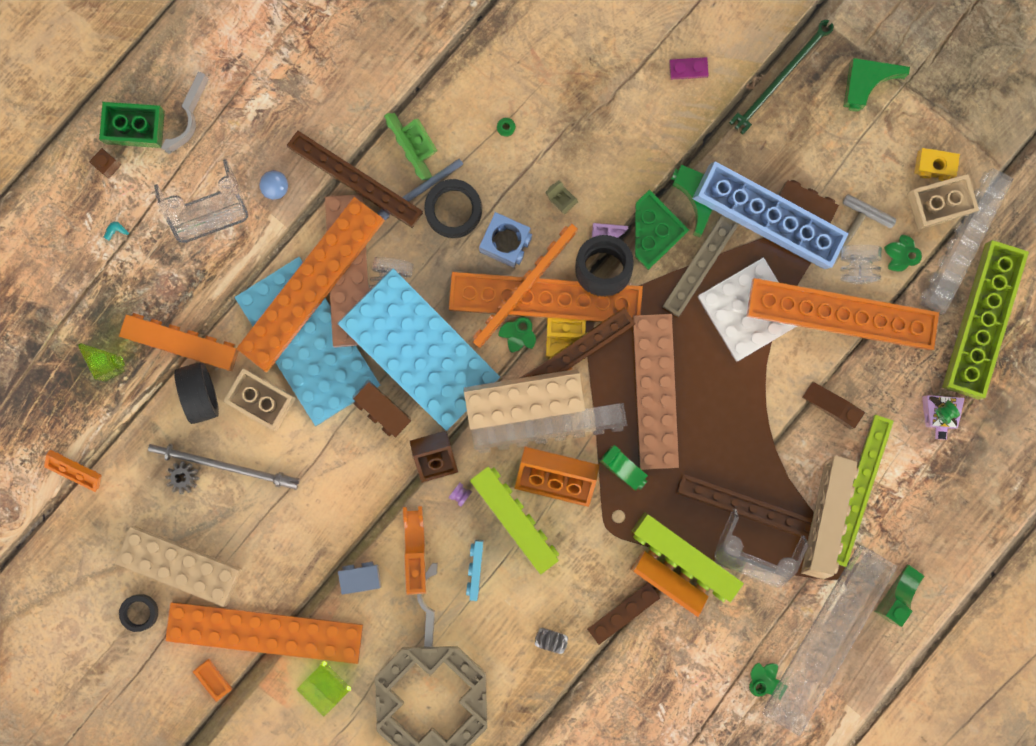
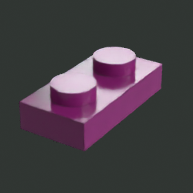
M707 57L669 60L670 80L708 78L709 76Z

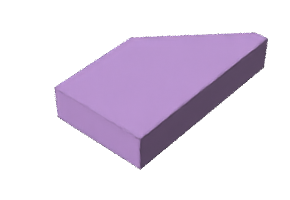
M593 223L592 237L612 235L618 238L628 230V226Z

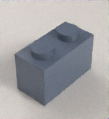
M372 561L361 563L362 567L354 568V565L342 566L343 570L338 571L341 594L380 589L382 586L378 564L373 565Z

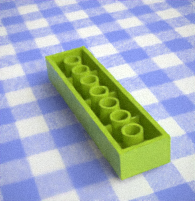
M994 240L985 243L942 388L975 399L986 398L1029 254L1028 251Z

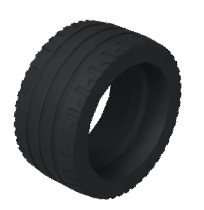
M447 179L439 182L430 190L425 200L424 210L430 227L436 233L447 238H461L471 233L479 224L482 215V204L479 194L470 184L458 179ZM459 191L470 199L472 214L463 225L448 227L437 219L435 204L443 193Z
M599 235L592 237L584 242L578 251L575 263L577 280L584 290L593 295L606 297L617 294L627 286L631 279L634 266L633 255L629 246L615 236ZM607 253L620 260L623 270L613 278L603 279L590 273L585 263L589 257L595 254Z
M200 362L176 369L174 378L178 397L190 424L218 417L217 397L205 364Z

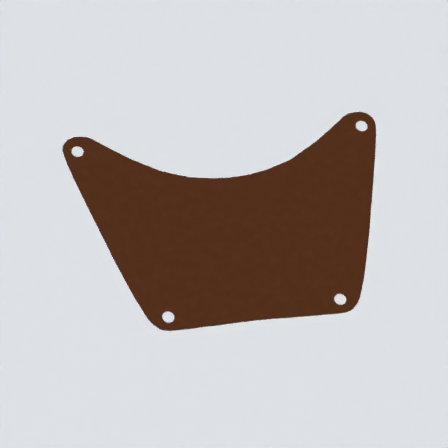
M763 237L719 254L679 317L664 309L663 305L689 266L639 285L643 286L641 315L672 314L679 468L642 469L648 476L645 478L647 483L641 490L639 488L633 490L599 462L610 446L615 445L629 460L640 468L633 326L587 357L596 426L602 518L605 528L615 537L650 547L648 543L643 545L634 539L633 536L635 534L631 531L645 512L712 561L820 579L801 574L808 539L677 494L682 475L685 474L813 519L814 511L789 479L776 451L770 430L766 407V372L772 341L736 362L697 297L763 257L779 283L798 286L811 262ZM586 321L585 333L594 328L595 322ZM617 510L623 511L625 520L622 523H615L612 519L613 512ZM849 561L847 567L839 565L837 573L824 580H838L848 572Z

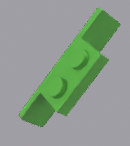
M395 113L384 115L387 126L394 132L396 141L404 149L408 161L413 164L416 175L422 180H428L433 177L424 161L438 150L420 120L414 119L403 127Z

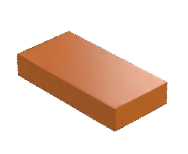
M210 659L192 671L215 702L232 690Z

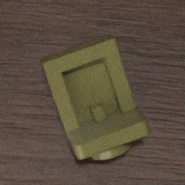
M560 180L552 184L545 192L550 202L564 215L578 203L577 198L564 187Z

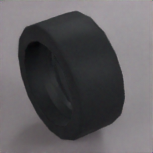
M136 594L127 598L119 609L121 624L132 632H142L151 628L158 618L156 602L150 596L144 594ZM134 602H143L149 607V619L143 624H134L128 618L129 606Z

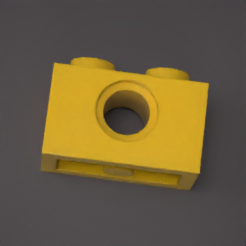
M921 148L917 152L914 174H918L921 178L925 179L936 177L939 181L955 178L958 172L960 154ZM933 162L939 163L940 170L934 168Z

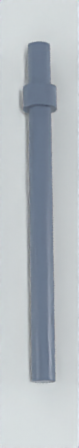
M460 159L456 160L402 198L408 202L461 167L463 165ZM383 209L377 212L384 220L389 218L390 214Z

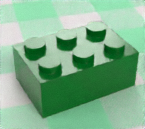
M102 102L99 140L107 145L161 148L165 111L159 105Z

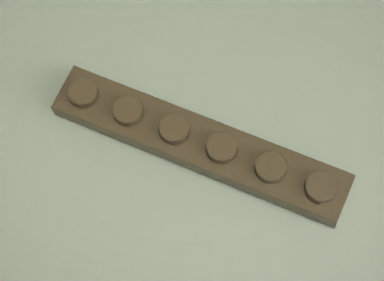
M724 215L720 217L664 303V309L677 317L680 316L739 223Z

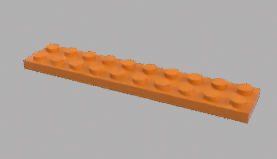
M354 197L236 349L262 370L268 372L385 220Z
M452 272L449 311L497 314L499 311L498 306L504 299L508 301L512 296L510 294L512 289L516 285L520 286L523 283V277ZM539 278L509 315L603 322L625 307L633 319V316L641 315L643 286L627 285L617 294L601 297L584 290L578 281Z
M753 278L747 317L932 351L935 347L939 312Z
M171 602L165 641L358 664L363 624Z

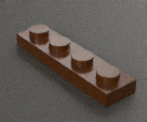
M648 582L588 627L587 630L598 645H600L658 601L660 597Z

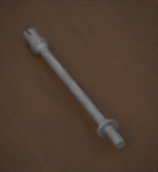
M149 444L148 447L149 452L165 455L166 461L170 457L271 481L275 484V487L283 486L294 490L298 489L297 484H299L300 478L286 476L282 472L274 475L173 450L172 444H169L167 448Z

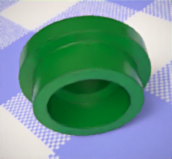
M502 118L498 121L497 131L501 136L509 137L515 132L516 126L512 119ZM508 124L510 128L508 130L503 129V125Z

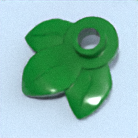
M901 235L899 243L893 242L884 247L886 253L892 258L888 265V269L891 271H904L908 266H915L922 260L921 251L915 247L914 240L907 235ZM910 253L916 254L914 259H910L908 256Z
M519 317L515 322L505 323L498 333L499 337L508 338V348L511 353L519 351L524 345L527 348L533 349L536 343V335L532 331V322L527 317ZM521 323H525L527 325L525 330H521L519 328V325Z
M757 663L753 666L750 673L752 681L749 684V690L754 696L774 695L784 687L785 684L776 679L778 664L770 663L763 667L760 663Z

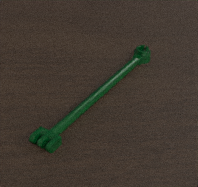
M830 20L821 21L817 27L818 31L744 115L742 116L740 113H737L730 120L729 124L733 125L736 120L739 121L735 129L738 130L743 125L744 128L740 133L744 135L752 126L748 120L823 36L831 34L834 28L833 23L827 27L828 31L824 32L822 27H826Z

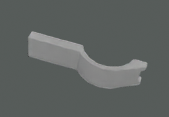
M199 71L182 104L188 116L186 130L179 137L165 139L161 148L166 153L171 154L187 143L194 135L196 122L193 111L209 80L205 74Z
M438 563L431 564L426 572V580L437 574ZM417 594L418 603L426 612L424 647H433L435 610L425 604L422 594Z

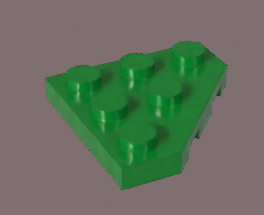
M650 189L635 204V258L649 270L689 231Z

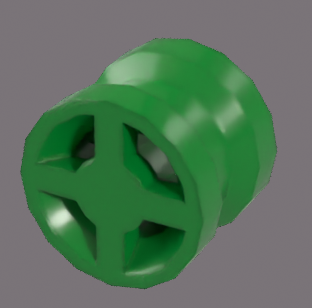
M949 400L944 403L943 407L935 409L937 416L946 425L951 423V419L960 416L957 407Z

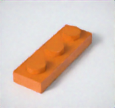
M49 450L46 454L45 468L94 492L97 491L100 486L101 474L52 450Z

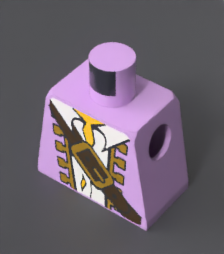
M922 396L926 427L936 428L935 439L947 440V430L958 428L964 398ZM947 400L951 401L960 412V416L951 419V423L948 425L944 424L935 412V409L943 407Z

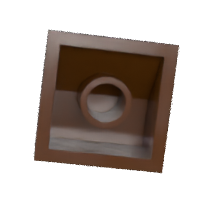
M447 430L410 440L413 459L422 483L458 473Z

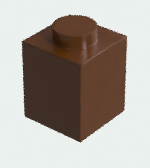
M103 148L89 161L108 179L121 166Z

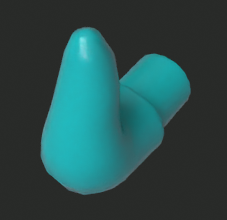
M114 221L106 228L103 238L110 241L116 231L124 235H128L129 232L119 222Z

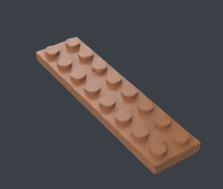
M360 194L325 197L327 231L354 197L363 204L364 197ZM366 246L330 291L333 347L360 346L337 323L369 292Z
M672 314L633 316V321L635 322L633 333L640 469L679 468Z

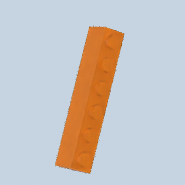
M133 313L132 316H125L119 337L233 371L239 353L234 348L235 344L226 341L220 344L216 342V338L207 335L204 339L198 337L199 333L187 330V333L180 331L178 326L169 324V327L162 326L161 321L151 318L149 322L143 320L144 316Z

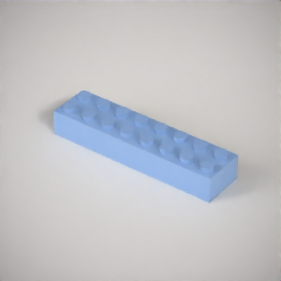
M716 161L709 164L692 198L823 269L833 267L849 234Z

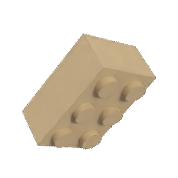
M242 368L223 402L269 429L277 431L296 398Z

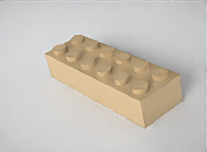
M578 369L464 387L470 430L585 411Z
M833 456L824 463L801 574L826 579L834 576L838 571L839 562H837L838 554H841L843 548L841 538L842 535H845L847 529L845 519L846 516H849L851 510L849 500L853 497L855 491L853 481L857 478L859 472L857 461Z
M138 527L129 528L115 563L222 607L228 605L242 571L239 567Z

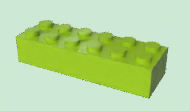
M488 466L473 477L470 482L541 575L559 561L557 556L560 554L553 545L548 546L545 542L548 538L541 529L537 531L533 526L536 522L531 515L524 514L522 511L524 506L519 499L514 500L510 494L513 491L507 483L502 484L498 478L501 475L495 467L491 469Z
M645 512L631 530L635 534L633 536L634 539L643 545L648 543L650 545L649 549L659 557L661 554L665 555L666 558L664 560L676 568L679 565L682 568L680 571L690 579H693V577L697 578L696 582L708 591L711 588L713 590L712 594L722 602L727 600L731 603L744 584Z

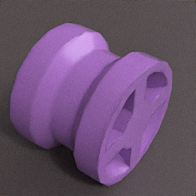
M459 483L449 498L456 500L461 507L472 491L470 489L466 490L463 484Z

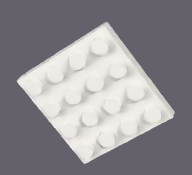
M764 257L697 296L736 362L797 327L795 325L747 317L752 279L757 278L778 282Z

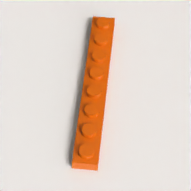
M571 224L569 227L565 226L559 233L561 237L558 241H553L548 246V253L544 257L541 255L535 262L536 267L533 271H527L522 278L524 280L520 286L516 285L510 292L512 296L508 301L504 299L498 306V313L495 316L492 314L485 322L487 326L483 330L479 329L473 336L475 346L480 349L575 236L578 232L577 227Z

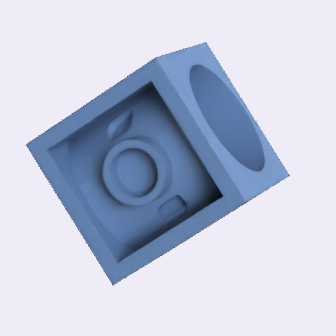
M495 212L479 246L480 253L515 268L516 264L520 265L524 257L523 248H528L531 242L532 234H530V227ZM511 230L516 233L518 241H521L515 251L503 253L497 250L495 242L492 243L494 236L498 232Z

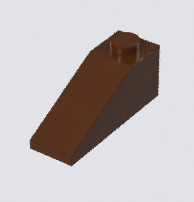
M815 382L810 384L802 398L849 429H855L865 414L864 411Z

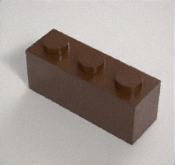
M787 180L779 193L780 197L828 223H831L839 207L834 199L821 197L816 190L811 188L807 190L801 187V184L795 180Z
M369 380L353 395V400H355L353 404L361 411L363 409L369 413L367 417L375 424L379 422L383 426L382 430L389 437L393 435L396 438L411 422V418Z

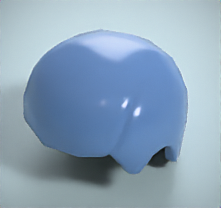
M275 170L268 171L260 179V191L266 198L271 200L280 199L288 191V181L283 173Z

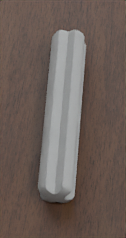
M849 194L843 200L844 205L865 214L867 217L888 228H892L896 223V218Z

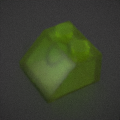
M78 344L94 380L106 382L125 372L123 368L125 363L121 356L86 344Z
M324 661L296 690L324 717L351 690V687Z

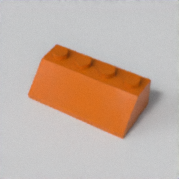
M524 447L514 489L589 507L597 481L599 464Z
M643 550L631 567V570L692 614L699 617L709 597L705 594L707 590L699 584L694 586L689 583L691 579L682 572L680 575L673 571L675 567L665 561L662 564L657 560L659 556L651 550L648 553Z

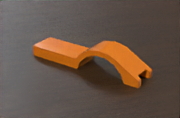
M418 506L417 511H407V507H403L406 594H426L422 506Z

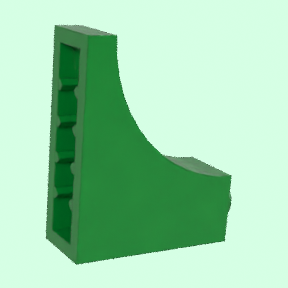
M853 58L849 63L843 107L855 112L862 110L866 106L868 97L874 87L887 80L905 79L909 75L910 67Z
M681 165L679 170L675 169L671 179L674 180L672 186L682 191L690 200L696 220L693 235L700 238L712 209L692 198L704 174Z
M615 445L610 446L599 460L600 463L633 490H637V488L641 490L647 483L645 478L648 475L629 460Z
M907 564L874 612L888 622L902 627L913 612L911 610V602L925 576Z

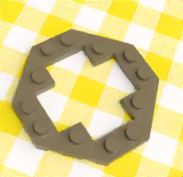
M458 646L402 647L375 675L377 732L392 746H471L487 729L486 672ZM444 662L471 687L459 699V703L472 715L447 740L434 728H431L418 741L392 717L404 704V701L391 688L415 663L431 676Z

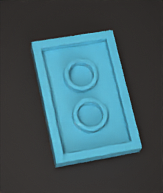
M475 540V544H471L470 556L474 557L473 563L469 564L468 576H472L471 582H468L466 595L470 596V601L478 600L484 540Z

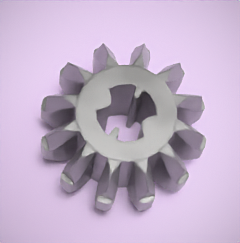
M181 461L180 466L174 463V469L168 468L167 471L171 473V476H165V479H171L167 486H173L172 492H176L179 489V494H184L185 490L190 493L192 492L191 487H197V484L193 481L199 480V477L193 474L197 473L198 470H191L193 464L189 463L186 466V463ZM185 474L184 478L186 477V480L180 482L181 478H179V475Z
M540 628L538 633H536L535 645L539 648L562 654L568 644V637L564 634L545 628Z

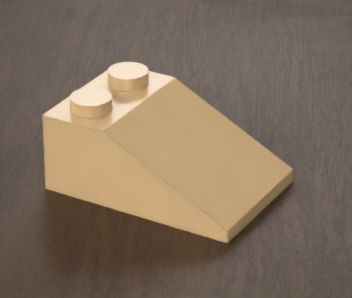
M968 174L913 189L907 193L918 230L979 211Z

